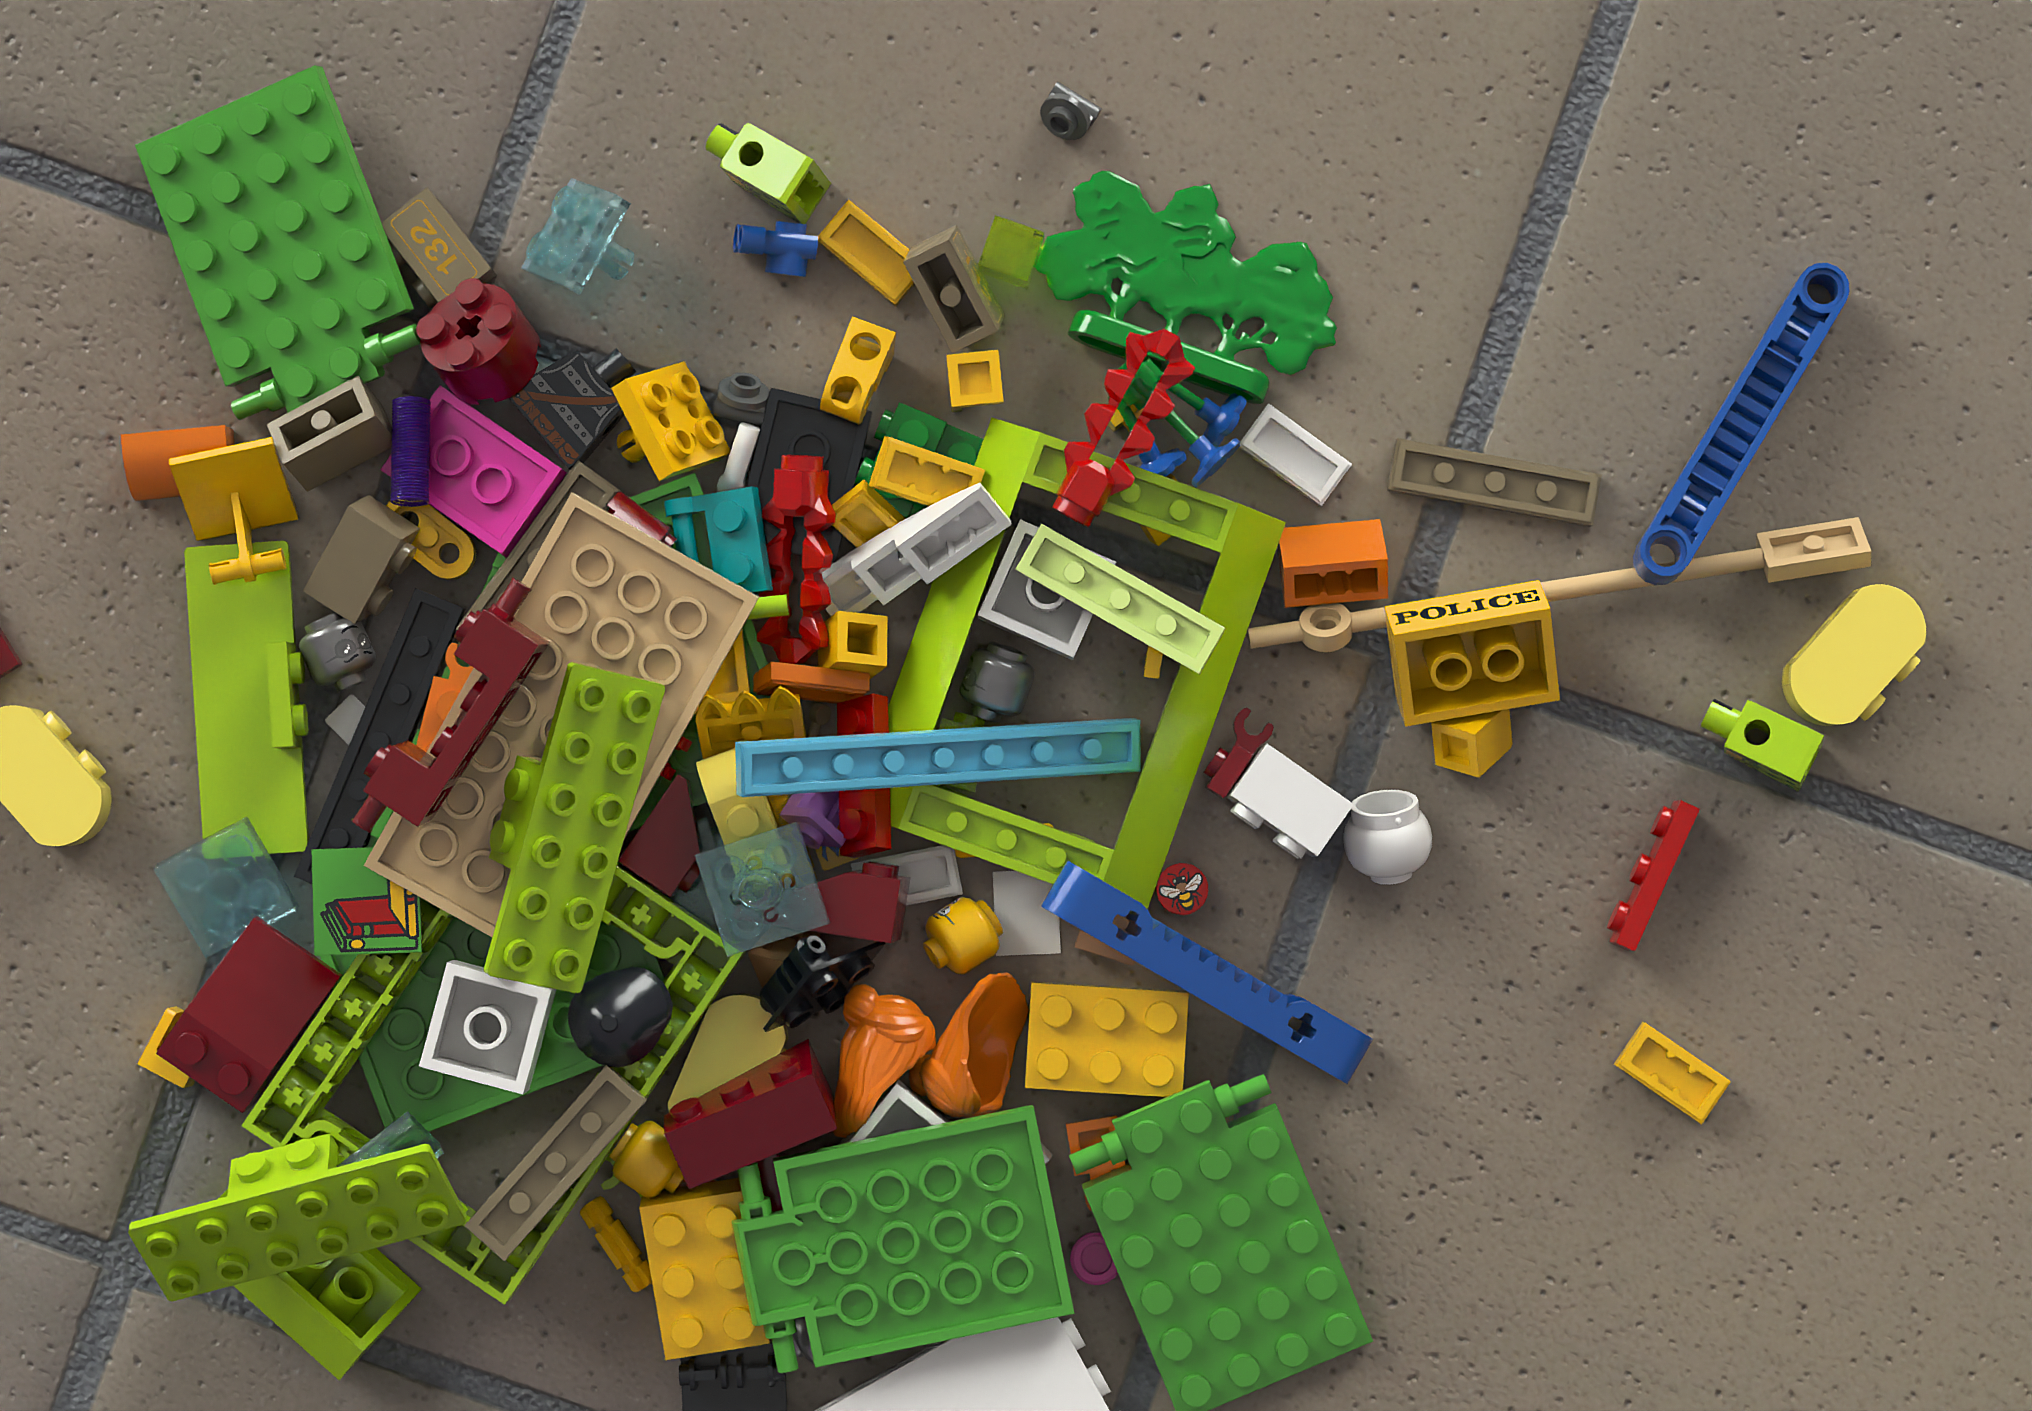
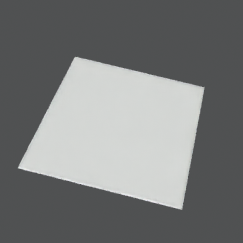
M1017 871L993 872L994 913L1003 929V934L998 937L1000 946L996 956L1061 953L1059 917L1041 907L1053 884Z

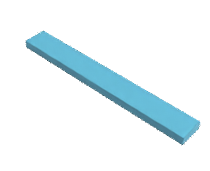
M1124 718L735 742L736 795L740 797L1141 772L1140 720Z

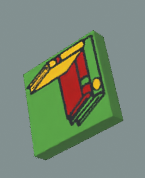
M373 847L311 849L314 956L423 952L421 898L363 866Z

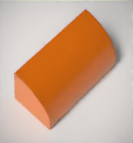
M226 425L121 434L125 474L133 499L140 501L181 497L169 466V459L235 445L234 430Z
M1380 519L1285 527L1278 543V555L1285 608L1388 599V557Z

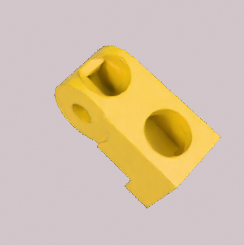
M852 316L821 398L820 410L857 424L862 422L872 395L877 391L884 372H887L893 359L896 332ZM860 337H870L874 339L878 344L867 341Z

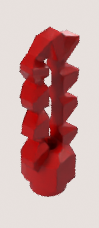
M1161 329L1147 335L1129 332L1126 338L1127 369H1108L1104 379V388L1109 396L1108 404L1092 403L1084 413L1090 442L1068 441L1064 449L1067 474L1056 492L1058 497L1052 508L1089 528L1094 517L1100 515L1110 496L1131 487L1135 477L1124 460L1151 451L1155 437L1146 425L1151 420L1164 419L1172 412L1175 405L1166 393V390L1190 377L1195 370V367L1184 357L1180 337L1166 329ZM1150 352L1168 362V365L1109 470L1089 458L1144 358Z
M782 455L781 468L774 469L773 498L762 509V518L778 527L781 531L766 545L769 566L777 570L775 577L771 579L773 591L762 592L758 596L766 597L787 594L789 615L770 617L757 633V642L772 646L780 663H804L817 649L828 647L829 642L828 629L820 612L831 605L829 587L823 581L821 573L831 568L833 553L821 532L835 523L836 513L828 499L829 470H823V457ZM793 516L804 517V528L807 530V536L803 541L802 570L805 575V579L801 582L800 608L803 609V616L799 622V634L802 638L790 636L791 632L788 629V620L792 614V609L789 606V586L793 579V571L790 567L791 540L795 533Z

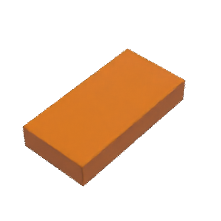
M770 662L754 674L753 692H756L758 695L771 696L779 686H782L792 692L793 695L799 694L801 700L837 704L862 697L870 691V673Z

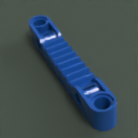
M1816 263L1808 267L1791 288L1686 466L1636 546L1633 555V565L1638 576L1645 582L1653 585H1667L1675 581L1691 562L1847 301L1850 292L1849 281L1845 273L1837 266L1829 263ZM1811 284L1824 286L1831 296V302L1828 304L1814 302L1808 294L1807 286ZM1655 544L1668 546L1675 555L1674 565L1670 567L1657 565L1650 556V547Z
M1068 860L1041 907L1346 1084L1350 1081L1373 1041V1038L1300 996L1293 994L1284 995L1203 948L1201 945L1167 927L1165 924L1152 918L1149 910L1140 902ZM1117 914L1129 921L1125 930L1113 924ZM1292 1016L1302 1021L1301 1027L1297 1031L1288 1026Z

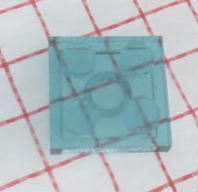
M248 817L157 863L153 869L205 958L234 944L255 916L271 925L296 912L299 907L298 902Z

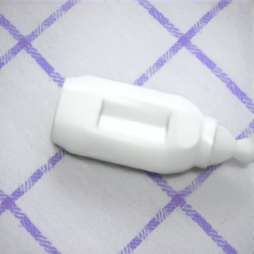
M744 422L740 423L724 474L718 480L716 493L747 487L746 477L761 430L758 426Z

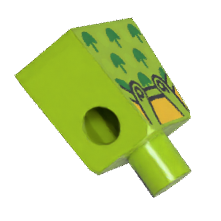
M720 123L713 129L706 142L705 149L722 159L720 168L735 184L799 224L807 223L831 185L829 179L813 159L750 123H746L739 133Z
M1714 699L1700 726L1727 739L1724 745V753L1798 792L1824 740V735L1750 700H1747L1743 710L1739 711ZM1758 728L1766 732L1769 739L1762 745H1754L1746 740L1747 732Z

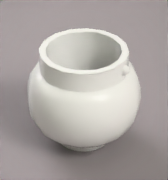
M1380 790L1369 792L1352 801L1354 805L1351 808V817L1345 826L1343 835L1345 852L1352 866L1359 872L1370 876L1371 880L1378 884H1397L1410 879L1412 872L1419 869L1426 862L1432 848L1431 827L1425 815L1419 810V802L1416 795L1401 790Z

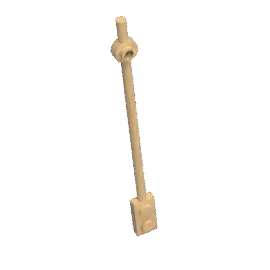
M1859 517L1756 533V549L1692 558L1689 565L1673 582L1762 568L1768 583L1871 567V549ZM1675 561L1660 563L1657 565L1663 567H1670L1674 565ZM1635 568L1540 582L1548 602L1654 586L1638 576ZM1332 603L1308 606L1301 613L1298 621L1248 628L1247 632L1250 649L1302 641L1308 648L1314 651L1333 652L1346 646L1350 642L1353 633L1387 628L1384 607L1350 612L1344 605Z

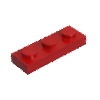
M872 693L837 703V736L889 733L887 696ZM890 788L839 791V831L844 835L843 838L846 839L842 847H840V856L859 858L891 850Z
M1682 800L1673 801L1671 808L1662 806L1650 832V834L1657 837L1648 856L1641 853L1631 871L1629 881L1634 883L1635 886L1627 903L1620 900L1609 919L1607 929L1614 931L1609 941L1610 943L1627 951L1635 952L1699 813V808Z

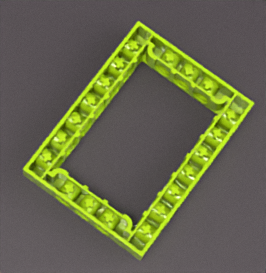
M617 863L601 921L623 930L645 946L644 950L658 958H664L674 965L662 981L670 993L673 1009L671 1019L659 1041L644 1058L634 1064L620 1068L612 1067L642 1095L648 1098L747 951ZM421 898L423 952L358 954L242 1124V1127L273 1148L288 1145L301 1139H310L331 1133L339 1147L337 1167L390 1153L325 1109V1107L455 916ZM638 1111L505 1261L464 1226L477 1211L461 1200L459 1201L466 1212L465 1224L408 1240L505 1305L512 1299Z

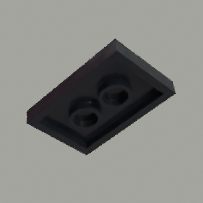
M771 388L747 487H758L761 512L773 498L774 469L781 468L782 455L823 457V470H829L828 499L831 505L854 488L873 414L872 411L867 410L862 422L857 424L820 410L821 399ZM793 516L795 533L791 540V554L802 556L803 541L807 536V530L804 528V517ZM763 519L767 545L781 530ZM831 525L822 531L821 534L833 553L832 563H835L838 559L843 535Z

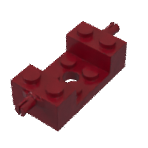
M512 577V581L497 603H493L490 608H484L482 612L479 610L476 613L471 611L454 635V639L460 642L454 655L490 679L489 681L486 679L482 682L477 681L466 695L460 708L467 712L459 726L457 724H454L452 727L447 726L430 751L437 759L407 740L393 746L389 744L385 749L381 747L369 762L363 773L370 778L363 790L369 796L356 816L351 820L361 829L371 833L372 828L387 807L417 827L431 821L550 642L517 621L514 617L528 593L532 591L531 588Z

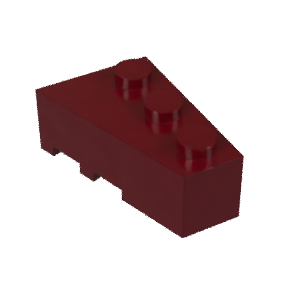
M809 1039L698 1098H689L677 1103L670 1109V1113L664 1115V1135L689 1189L837 1129L833 1094Z

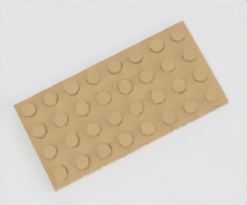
M571 492L522 580V583L531 588L532 591L528 593L514 615L517 621L550 643L434 818L417 827L396 812H393L363 865L490 937H493L511 871L510 868L489 858L491 852V830L500 819L505 801V779L509 771L514 768L517 755L541 761L567 665L570 662L657 682L665 687L626 829V837L760 598ZM473 668L426 753L437 759V757L430 753L433 745L447 726L452 727L454 724L459 726L467 714L460 706L477 681L482 682L484 679L489 681L490 678Z

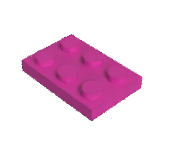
M440 385L430 398V494L428 495L430 496L428 498L430 502L428 504L507 558L567 472L469 404L459 400L453 393ZM391 455L380 469L389 477L392 474Z

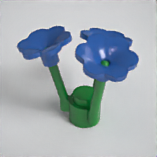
M1150 358L1142 362L1117 408L1130 432L1137 422V418L1130 406L1133 404L1138 410L1143 409L1163 374ZM1126 362L1118 369H1127ZM1178 383L1168 390L1195 408V415L1208 423L1203 435L1198 437L1173 410L1164 418L1191 445L1188 450L1200 461L1198 472L1191 480V484L1197 488L1208 477L1212 476L1240 447L1239 444L1241 442L1237 438H1234L1224 446H1218L1224 437L1228 436L1237 426L1240 419L1239 415L1245 408L1247 401L1244 397L1233 393L1225 400L1222 406H1218L1207 397L1200 399ZM1155 442L1152 445L1151 451L1138 455L1142 462L1139 468L1164 477L1168 476L1174 471L1175 467L1187 460L1185 452L1180 451L1179 448L1160 453Z

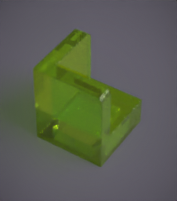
M995 215L978 263V268L981 269L984 275L1028 289L1037 259L1045 241V232Z

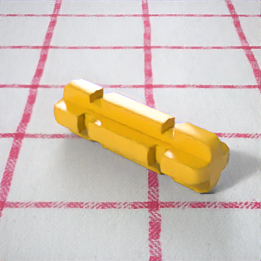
M601 1196L596 1197L581 1208L580 1216L589 1229L594 1227L597 1232L594 1235L616 1269L622 1268L625 1273L622 1277L631 1291L639 1292L652 1283L649 1263L647 1260H641L639 1257L641 1251L620 1220L613 1219L611 1214L614 1211L605 1198Z

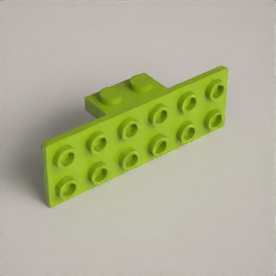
M286 541L252 543L253 554L282 548L286 560V570L259 574L256 581L247 583L244 581V578L214 585L210 576L209 563L239 558L238 544L187 547L184 551L203 852L206 858L304 852L309 842L302 736L308 735V713L306 705L300 704L299 684L305 682V665L302 652H296L290 546Z
M570 662L567 665L542 759L538 761L517 755L514 768L509 771L505 779V801L500 819L491 830V852L489 858L510 868L511 871L484 966V972L489 976L573 993H580L582 991L664 696V685Z
M329 1133L232 1159L227 1197L131 1222L128 1234L167 1300L177 1301L460 1226L466 1222V1212L429 1144H422L337 1167L339 1147L332 1134Z

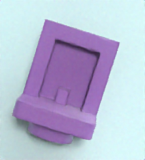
M839 791L792 794L779 814L794 828L792 832L794 837L810 848L819 849L820 846L842 847L846 841L843 838L844 835L837 829L839 825Z

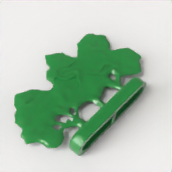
M1111 171L1095 173L1090 181L1080 183L1072 192L1075 197L1076 214L1084 223L1082 229L1047 236L1035 265L1039 273L1047 276L1048 287L1052 290L1057 300L1072 301L1090 293L1104 296L1111 308L1110 315L1091 310H1080L1072 319L1068 335L1083 345L1126 360V338L1129 332L1140 335L1153 333V331L1123 321L1124 314L1133 308L1139 300L1148 302L1158 314L1163 315L1167 321L1165 329L1175 335H1178L1183 318L1190 314H1201L1211 318L1219 327L1223 339L1214 353L1181 342L1185 359L1195 367L1192 375L1183 381L1228 397L1235 393L1238 396L1244 397L1247 403H1263L1270 382L1268 377L1260 370L1235 361L1234 355L1246 349L1262 348L1266 353L1267 361L1278 372L1292 375L1306 368L1309 357L1314 350L1336 344L1334 335L1337 327L1327 316L1333 296L1329 291L1327 281L1318 274L1317 261L1307 243L1272 244L1260 250L1254 257L1243 262L1237 260L1230 252L1236 239L1235 233L1227 219L1218 216L1216 212L1219 204L1211 184L1192 186L1176 191L1165 210L1154 213L1148 202L1143 198L1139 185ZM1117 277L1123 281L1119 295L1111 289L1112 281ZM1226 313L1234 320L1229 330L1223 325L1222 317ZM1260 317L1265 321V326L1250 338L1249 334L1242 332L1240 339L1234 336L1240 325L1250 318ZM1271 332L1276 334L1275 342L1271 345L1261 343L1265 335ZM1148 352L1143 362L1150 358L1164 373L1168 362Z

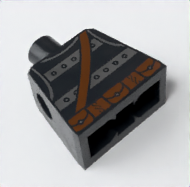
M617 348L593 368L580 352L576 350L534 374L531 380L509 399L567 468L571 470L578 460L584 463L625 415L611 388L624 379L630 378L637 371Z

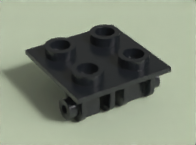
M817 936L801 938L760 991V1005L772 1015L763 1027L764 1031L768 1032L786 1024L789 1028H794L805 1022L813 1013L824 1010L826 1014H829L842 1007L845 996L849 993L854 983L866 977L874 969L875 964L872 960L886 943L878 941L831 959L825 950L826 946L821 938Z
M772 1342L770 1344L680 1358L679 1385L682 1386V1411H787L786 1373H778Z

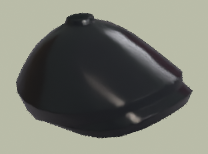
M628 967L603 973L583 985L582 991L575 993L570 1002L568 1024L576 1045L587 1057L598 1064L620 1068L641 1060L655 1047L671 1019L673 1004L665 984L654 973L645 968Z

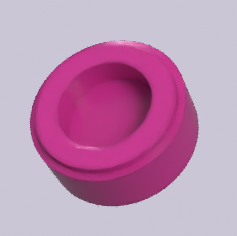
M1093 1231L1086 1233L1075 1241L1070 1253V1262L1075 1275L1080 1280L1091 1285H1102L1110 1282L1117 1276V1269L1101 1232Z

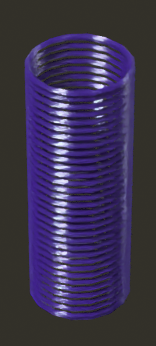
M408 396L392 400L390 502L394 505L415 507L424 506L430 502L428 499L430 496L428 495L430 494L429 434L431 433V401L426 398Z

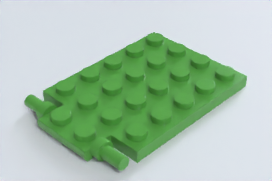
M314 65L135 145L225 386L234 387L271 370L274 378L262 382L259 390L231 402L232 411L238 420L245 419L268 408L274 412L286 407L288 413L356 376H359L364 384L384 376L383 365L392 362L395 354L420 344V338L416 333V324L386 336L383 333H377L373 336L370 334V328L410 312L414 308L323 67Z
M1264 1074L1233 1087H1229L1228 1083L1213 1089L1209 1080L1201 1082L1111 1120L1115 1130L1102 1135L1103 1141L1069 1155L1076 1174H1080L1108 1161H1111L1113 1165L1127 1159L1129 1161L1128 1165L1081 1185L1176 1411L1211 1410L1373 1342L1276 1104H1271L1236 1120L1226 1122L1225 1118L1239 1113L1238 1107L1272 1093Z
M1033 1105L773 1158L783 1210L773 1212L770 1197L764 1196L757 1162L737 1170L743 1201L739 1203L741 1219L731 1221L751 1321L754 1326L763 1325L765 1337L772 1340L778 1373L792 1372L799 1368L792 1334L797 1332L795 1318L804 1316L814 1366L817 1368L1075 1314Z

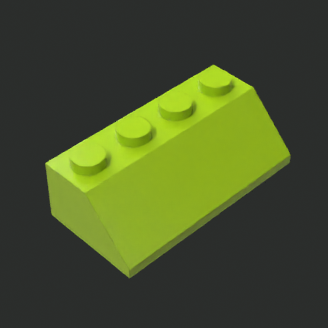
M228 1189L218 1199L227 1197ZM377 1248L233 1285L338 1380L356 1364L422 1290L421 1287Z

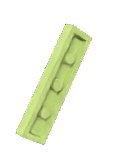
M1043 524L1040 525L1015 569L1198 674L1202 672L1226 629Z

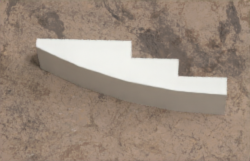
M980 482L944 498L883 531L831 565V568L822 572L823 581L829 587L831 605L826 608V611L831 616L837 611L860 613L876 600H879L884 606L920 579H923L928 585L1012 525L1011 520Z

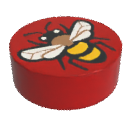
M1177 863L1167 867L1160 874L1156 884V895L1160 904L1167 911L1177 915H1188L1196 912L1205 903L1208 896V882L1202 871L1194 865Z

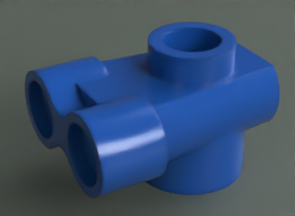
M776 221L775 231L766 230L765 227L737 224L734 231L733 252L767 254L765 272L806 277L808 259H816L818 236L806 235L807 224Z

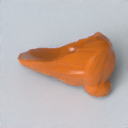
M1008 972L989 974L978 981L954 1013L932 1053L925 1054L922 1058H919L912 1069H910L909 1083L912 1090L921 1096H927L931 1104L945 1115L970 1118L995 1113L1003 1105L1005 1089L1011 1078L1010 1071L1016 1044L1023 1031L1029 1011L1025 994L1011 974Z
M866 984L853 986L849 993L846 994L843 1005V1016L849 1026L842 1038L840 1047L839 1077L834 1097L837 1129L833 1130L835 1136L846 1138L850 1133L857 1132L866 1124L881 1095L907 1070L912 1069L919 1058H922L929 1050H933L936 1046V1033L932 1021L928 1016L924 1015L912 1000L900 995H878L875 988Z

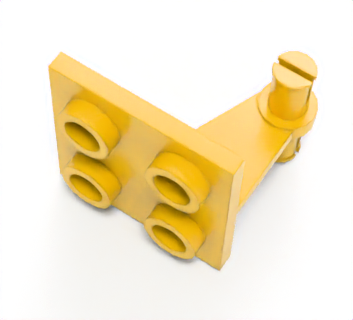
M272 437L169 459V466L196 540L237 533L239 558L209 563L210 576L214 585L244 578L246 583L257 580V575L286 570V560L282 548L253 554L251 529L298 520V512Z

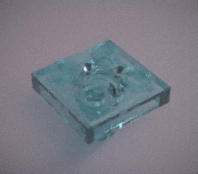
M571 178L567 186H564L556 194L551 206L552 213L542 231L535 234L529 242L526 250L527 258L521 268L536 278L578 295L582 293L595 267L609 274L614 280L622 279L629 270L614 262L613 258L620 262L622 260L632 266L634 253L611 239L631 203L615 193Z
M798 822L695 855L727 957L830 924ZM753 856L759 857L762 860V868L751 870L758 865V861L751 860L748 864L749 859ZM786 873H790L795 877L796 882L792 888L790 886L792 883L790 877L784 879L783 886L781 879ZM732 893H734V894L732 895L733 901H734V902H738V901L740 900V901L742 902L741 905H736V904H734V903L732 902V900H731V894H732ZM774 907L776 909L768 912L766 918L772 919L777 913L779 916L776 921L769 922L765 919L764 912Z

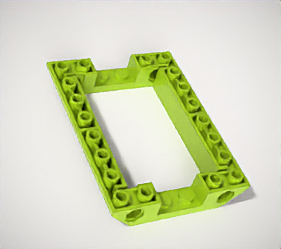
M991 417L974 466L985 470L981 484L1010 520L1023 483L1058 496L1056 492L1067 474L1064 449L1068 442ZM1094 451L1089 458L1109 470L1116 460ZM1126 463L1135 480L1130 488L1110 496L1102 511L1168 534L1170 537L1219 552L1220 554L1198 613L1226 629L1200 674L1182 664L1179 665L1114 849L1066 830L1064 832L967 797L965 794L940 785L890 788L891 826L1051 884L1055 883L1068 860L1137 900L1148 909L1286 522L1232 500ZM1007 528L933 580L888 706L889 733L936 730Z

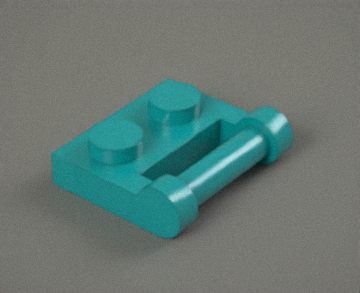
M751 486L664 501L666 517L672 518L674 537L677 539L675 542L677 551L699 563L692 514L705 512L713 571L753 594L773 591L758 487Z

